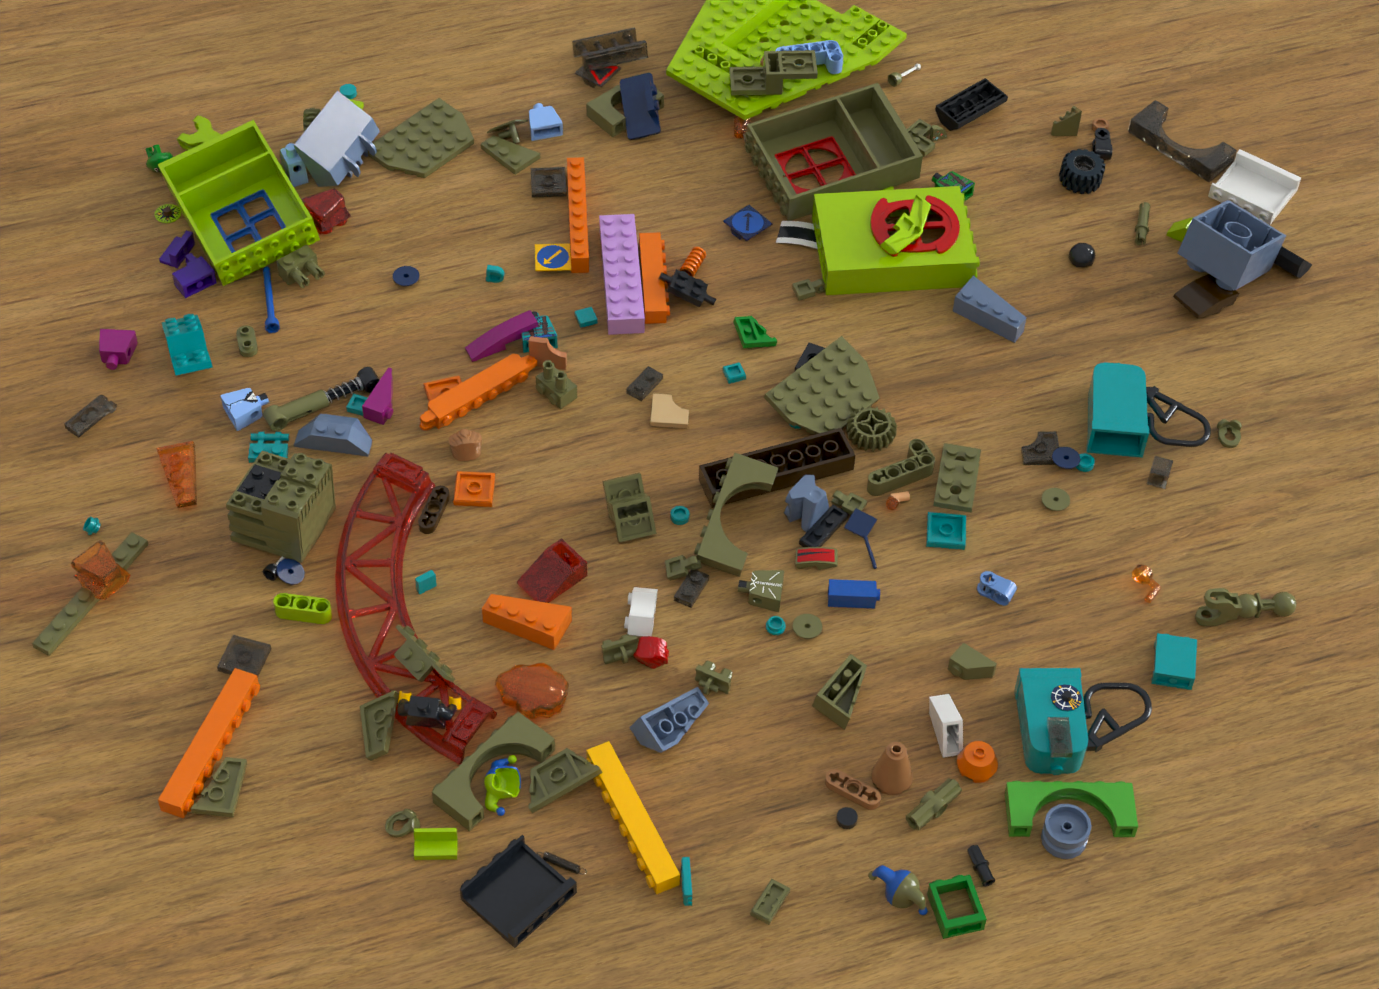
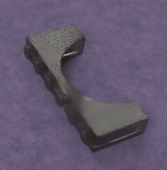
M1156 100L1130 120L1129 133L1207 182H1211L1234 162L1237 150L1225 142L1211 148L1194 149L1179 145L1171 140L1162 128L1169 108Z

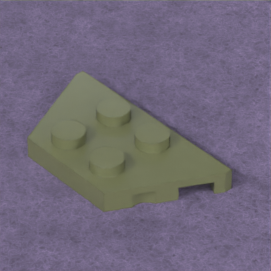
M566 748L531 768V784L529 789L531 803L528 807L534 813L603 772L599 766L591 764L584 757L577 756L575 752Z

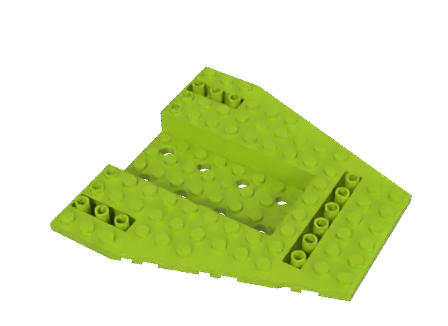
M706 0L666 69V75L746 120L762 113V110L766 108H776L782 102L786 103L807 94V91L811 89L817 90L825 83L829 85L850 76V73L853 71H861L865 69V66L876 65L906 39L907 33L855 5L844 14H841L817 0ZM828 40L838 42L841 48L843 66L839 74H831L828 72L825 64L817 65V79H783V89L780 95H731L729 67H763L760 65V61L764 56V51H775L778 47Z

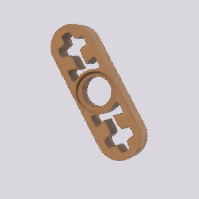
M832 769L827 772L825 785L828 789L868 810H875L879 807L881 794L878 790L840 770ZM835 778H838V781H837V780H836L835 782H832V781H831V779L834 780ZM855 786L859 791L857 793H850L847 788ZM874 797L875 800L868 801V799Z

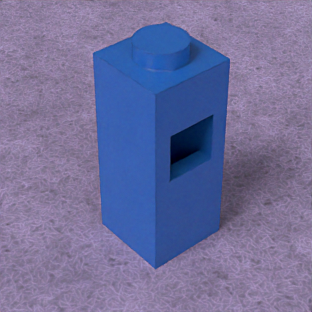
M829 579L828 607L875 609L876 601H880V589H877L876 581Z

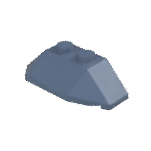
M319 414L299 429L294 442V447L360 456H369L372 445L371 437L358 418Z

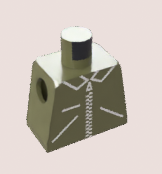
M784 570L753 571L751 581L739 580L738 592L749 593L748 603L750 605L779 612Z

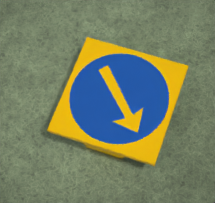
M570 243L535 244V271L571 270Z

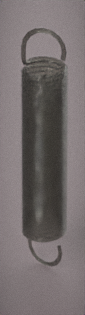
M547 851L545 853L537 852V854H544V861L575 874H578L581 870L580 865Z

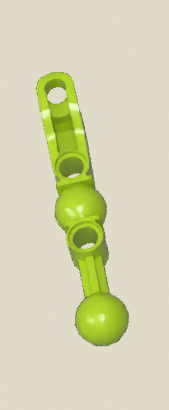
M197 115L192 121L198 131L191 135L182 133L177 138L180 147L190 150L222 134L213 130L208 119Z

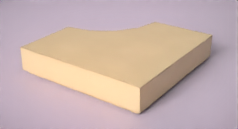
M653 394L650 426L688 428L689 410L677 406L672 400V395Z

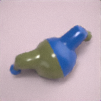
M883 865L869 872L868 877L870 880H875L878 877L886 884L885 896L892 906L908 908L915 903L919 907L918 912L920 915L924 916L927 914L925 897L920 891V883L914 873L902 869L893 871Z

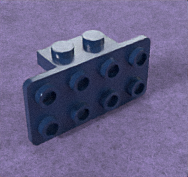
M645 73L621 79L620 89L624 116L626 117L628 139L635 140L659 134L661 132L658 114L660 107L658 100H656L657 88L654 85L652 74Z

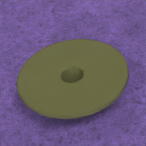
M1050 488L1042 494V503L1050 510L1061 511L1070 504L1069 495L1062 489Z
M802 614L794 619L793 630L799 637L805 639L815 638L822 631V622L815 615Z

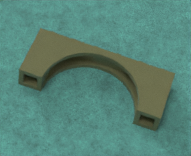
M734 453L732 459L728 458L725 469H728L727 475H722L719 483V486H722L721 491H716L713 503H716L714 509L710 508L707 516V520H710L708 526H703L700 537H703L702 543H697L694 554L697 555V560H701L702 564L740 577L748 553L737 548L726 537L720 521L721 509L732 496L739 492L750 489L771 491L778 467Z
M517 712L514 716L508 717L500 729L494 730L485 743L479 744L471 756L465 757L462 764L456 770L450 771L442 783L435 785L432 790L433 803L468 831H471L484 818V808L476 800L470 788L476 771L490 759L506 754L525 755L542 763L555 751V739L520 712Z

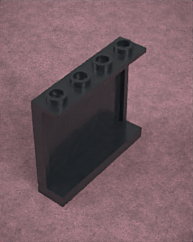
M521 835L517 840H512L502 853H497L487 866H482L472 879L466 880L461 885L460 897L468 907L509 944L516 948L577 893V882L571 877L566 880L525 844V838Z

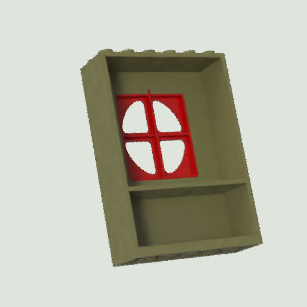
M878 83L747 124L745 150L747 153H750L754 166L758 167L760 177L764 178L767 189L771 190L774 202L779 204L781 214L788 221L812 214L814 194L878 191L920 178L923 155ZM808 150H826L835 154L837 158L821 164H815ZM802 154L809 167L788 174L785 170L788 161L794 155ZM836 165H842L844 171L840 179L827 184L820 171ZM813 174L821 187L804 189L794 185L792 180Z

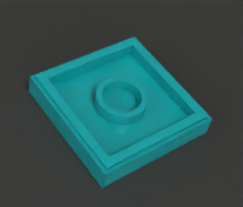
M928 512L926 547L965 550L966 515Z

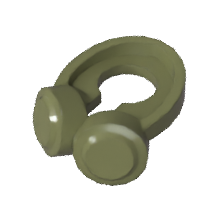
M1222 419L1217 424V429L1219 430L1218 439L1227 448L1236 447L1241 440L1240 429L1242 425L1238 420L1229 422L1226 419ZM1228 429L1235 436L1234 440L1225 438Z
M405 808L404 811L396 812L387 819L385 830L392 837H402L410 831L414 832L415 828H420V821L416 818V812ZM409 819L408 823L404 824L400 831L393 830V825L396 821Z

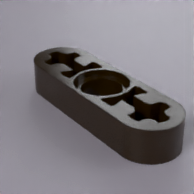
M440 485L433 488L418 520L419 530L423 534H431L436 530L450 499L447 487ZM432 507L439 508V510L434 513L429 511V509Z

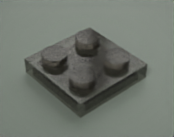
M565 167L531 168L532 198L567 196Z
M233 635L217 669L219 672L231 675L234 668L255 674L258 678L271 651V645Z

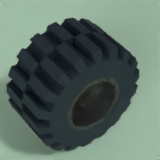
M1088 149L1071 150L1070 153H1067L1063 158L1059 173V180L1062 182V185L1067 187L1066 189L1069 191L1073 190V193L1080 192V194H1084L1086 192L1090 194L1091 190L1095 192L1100 187L1105 172L1104 160L1100 158V155L1094 154L1095 152H1090Z

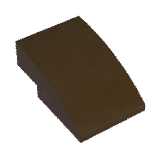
M1207 274L1181 288L1173 297L1194 316L1201 318L1218 314L1223 307L1233 305L1239 293L1236 290L1221 288L1216 283L1217 278Z

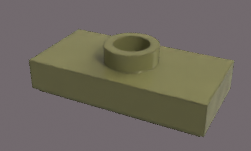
M771 879L751 910L750 915L770 925L790 893V888Z

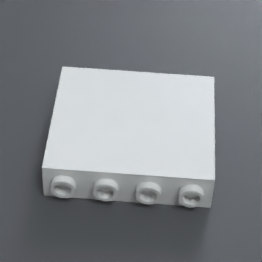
M1239 149L1235 161L1216 184H1211L1208 197L1221 203L1229 200L1268 225H1271L1298 190L1301 177Z

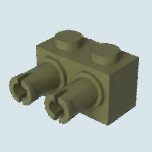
M307 245L277 260L278 274L288 285L297 282L301 288H305L310 283L309 278L306 277L309 274H312L316 280L323 278L325 275L324 270L318 266L317 255Z
M544 361L542 364L543 372L536 376V389L540 394L546 396L553 405L562 409L577 399V385L567 378V374H564V371L556 369L552 361Z

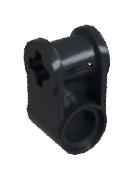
M1098 128L1094 134L1095 139L1092 141L1093 152L1100 155L1101 159L1111 160L1113 149L1110 132L1105 128Z

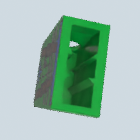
M950 171L945 176L935 173L932 177L935 187L960 186L961 193H964L965 201L973 196L975 183L953 171Z

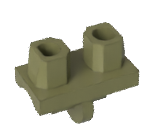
M622 635L620 640L614 642L610 639L603 641L601 647L604 663L609 664L622 660L623 664L628 663V658L633 657L638 646L636 635Z
M708 660L702 666L698 664L695 669V680L699 682L700 686L704 687V694L708 695L711 690L716 693L718 690L726 694L729 693L733 673L731 670L723 668L721 673L715 672L716 665Z

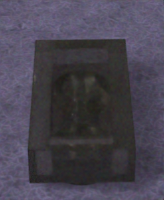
M648 366L626 388V393L642 401L663 380V374Z
M690 570L674 595V601L692 608L709 581V575L698 570Z
M1048 717L1047 729L1050 756L1072 757L1073 750L1069 717Z

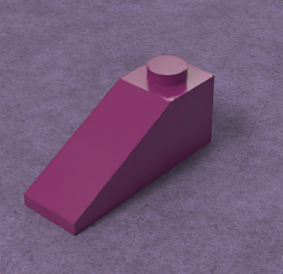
M389 367L362 405L363 417L382 425L393 414L392 368Z

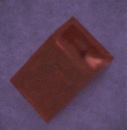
M561 538L538 557L520 577L517 584L535 601L549 603L587 577V561Z

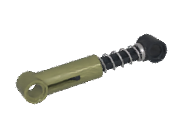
M364 367L357 373V377L354 380L350 379L348 383L343 382L341 386L336 385L334 389L329 388L328 391L318 390L282 406H269L264 410L263 417L271 430L280 431L289 422L329 406V402L332 403V400L335 399L339 400V397H346L347 394H353L356 390L371 393L380 379L373 368Z

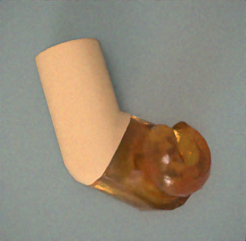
M909 492L890 494L886 501V507L894 510L900 502L909 501Z

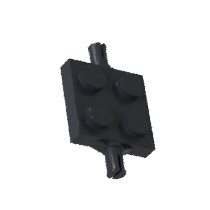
M676 269L671 277L661 272L658 278L668 283L669 288L667 292L697 307H700L703 301L712 305L716 301V298L707 295L708 284L701 279L688 275L684 271Z

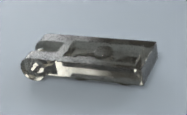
M99 395L64 423L65 429L79 438L108 413H113L117 408V404L113 401H108V398L104 395Z

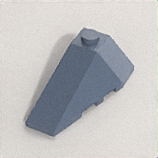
M696 687L641 716L629 728L640 745L662 753L678 744L694 721L708 706L709 702L699 687Z

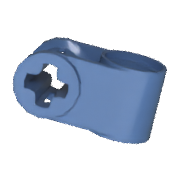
M985 571L981 574L980 583L977 586V592L981 596L1004 606L1009 604L1017 590L1014 582L990 571Z

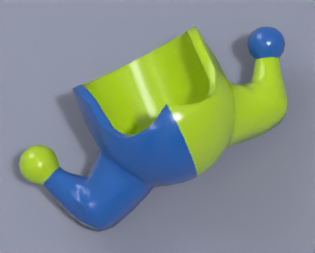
M515 755L493 761L491 769L487 772L484 779L487 791L485 807L487 810L497 813L498 816L505 814V809L497 806L498 801L504 798L517 797L520 792L521 777L518 769L514 766H506L509 763H516L517 758Z

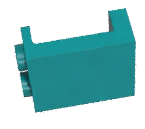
M1157 633L1154 643L1155 658L1151 684L1192 690L1196 674L1197 639Z

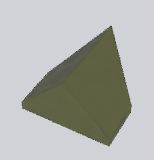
M1073 106L1071 112L1067 111L1063 118L1060 116L1059 119L1061 121L1053 122L1051 135L1077 136L1082 111Z

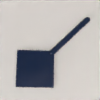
M856 508L844 528L864 538L872 566L876 569L877 565L867 536L877 519Z

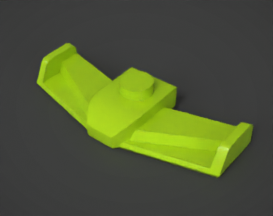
M917 194L909 216L906 213L900 216L893 226L897 232L880 246L889 254H897L911 242L917 240L923 233L931 204Z

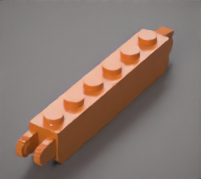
M518 354L509 355L429 401L428 411L420 416V428L427 431L435 426L440 429L443 426L450 425L453 420L464 417L472 409L479 408L486 401L495 399L498 394L509 391L517 383L524 382L528 378L529 371L537 366L538 361L529 355L522 358Z

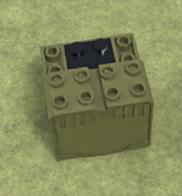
M261 451L226 503L227 510H230L227 514L228 520H230L229 530L233 531L230 535L231 541L302 563L310 549L313 548L321 536L327 522L336 509L332 464L326 463L322 459L306 457L303 453H294L292 458L288 459Z

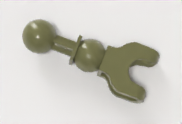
M1214 588L1206 591L1204 595L1206 606L1198 608L1195 619L1201 626H1218L1229 620H1237L1238 616L1242 618H1251L1253 616L1259 618L1262 611L1272 610L1278 616L1287 617L1294 613L1297 603L1295 597L1288 592H1279L1272 599L1261 600L1259 593H1255L1254 596L1247 593L1238 596V593H1230L1225 588ZM1202 615H1211V617L1204 618Z

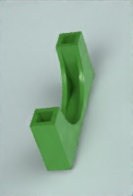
M1012 781L1006 784L1004 794L1009 837H1030L1033 826L1032 820L1035 814L1046 804L1061 799L1082 801L1096 808L1109 822L1114 837H1135L1138 821L1132 783H1125L1123 781L1115 783H1104L1102 781L1094 783L1082 781Z

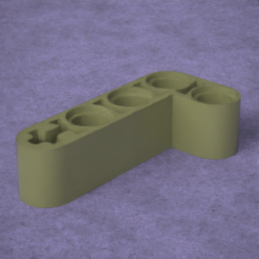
M920 439L911 440L907 459L871 472L868 476L867 492L872 496H880L931 476L934 470L935 457L925 442Z

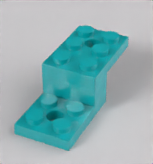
M187 314L180 319L168 318L165 322H161L175 376L213 368L198 315Z

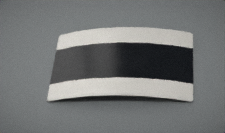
M799 221L781 222L776 243H792L818 249L813 224Z

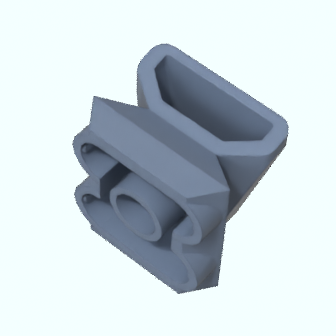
M804 475L789 491L785 499L788 505L785 508L784 514L787 516L789 523L802 518L801 528L807 532L829 509L826 492L816 486L814 475Z

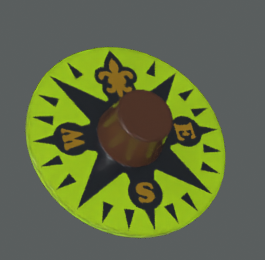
M174 204L162 205L155 211V218L161 223L175 222L181 216L180 208Z

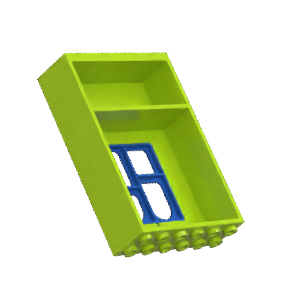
M254 120L158 164L168 189L223 286L247 276L260 268H264L305 245L308 246L320 240L310 213ZM259 197H263L269 209L249 217L244 209V205ZM237 210L246 227L227 236L217 218L227 212ZM274 216L282 230L262 239L254 226L255 223ZM248 234L252 235L255 240L254 243L238 251L234 250L232 246L233 241Z

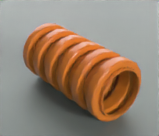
M700 247L692 248L680 271H684L694 277L706 258L705 250Z

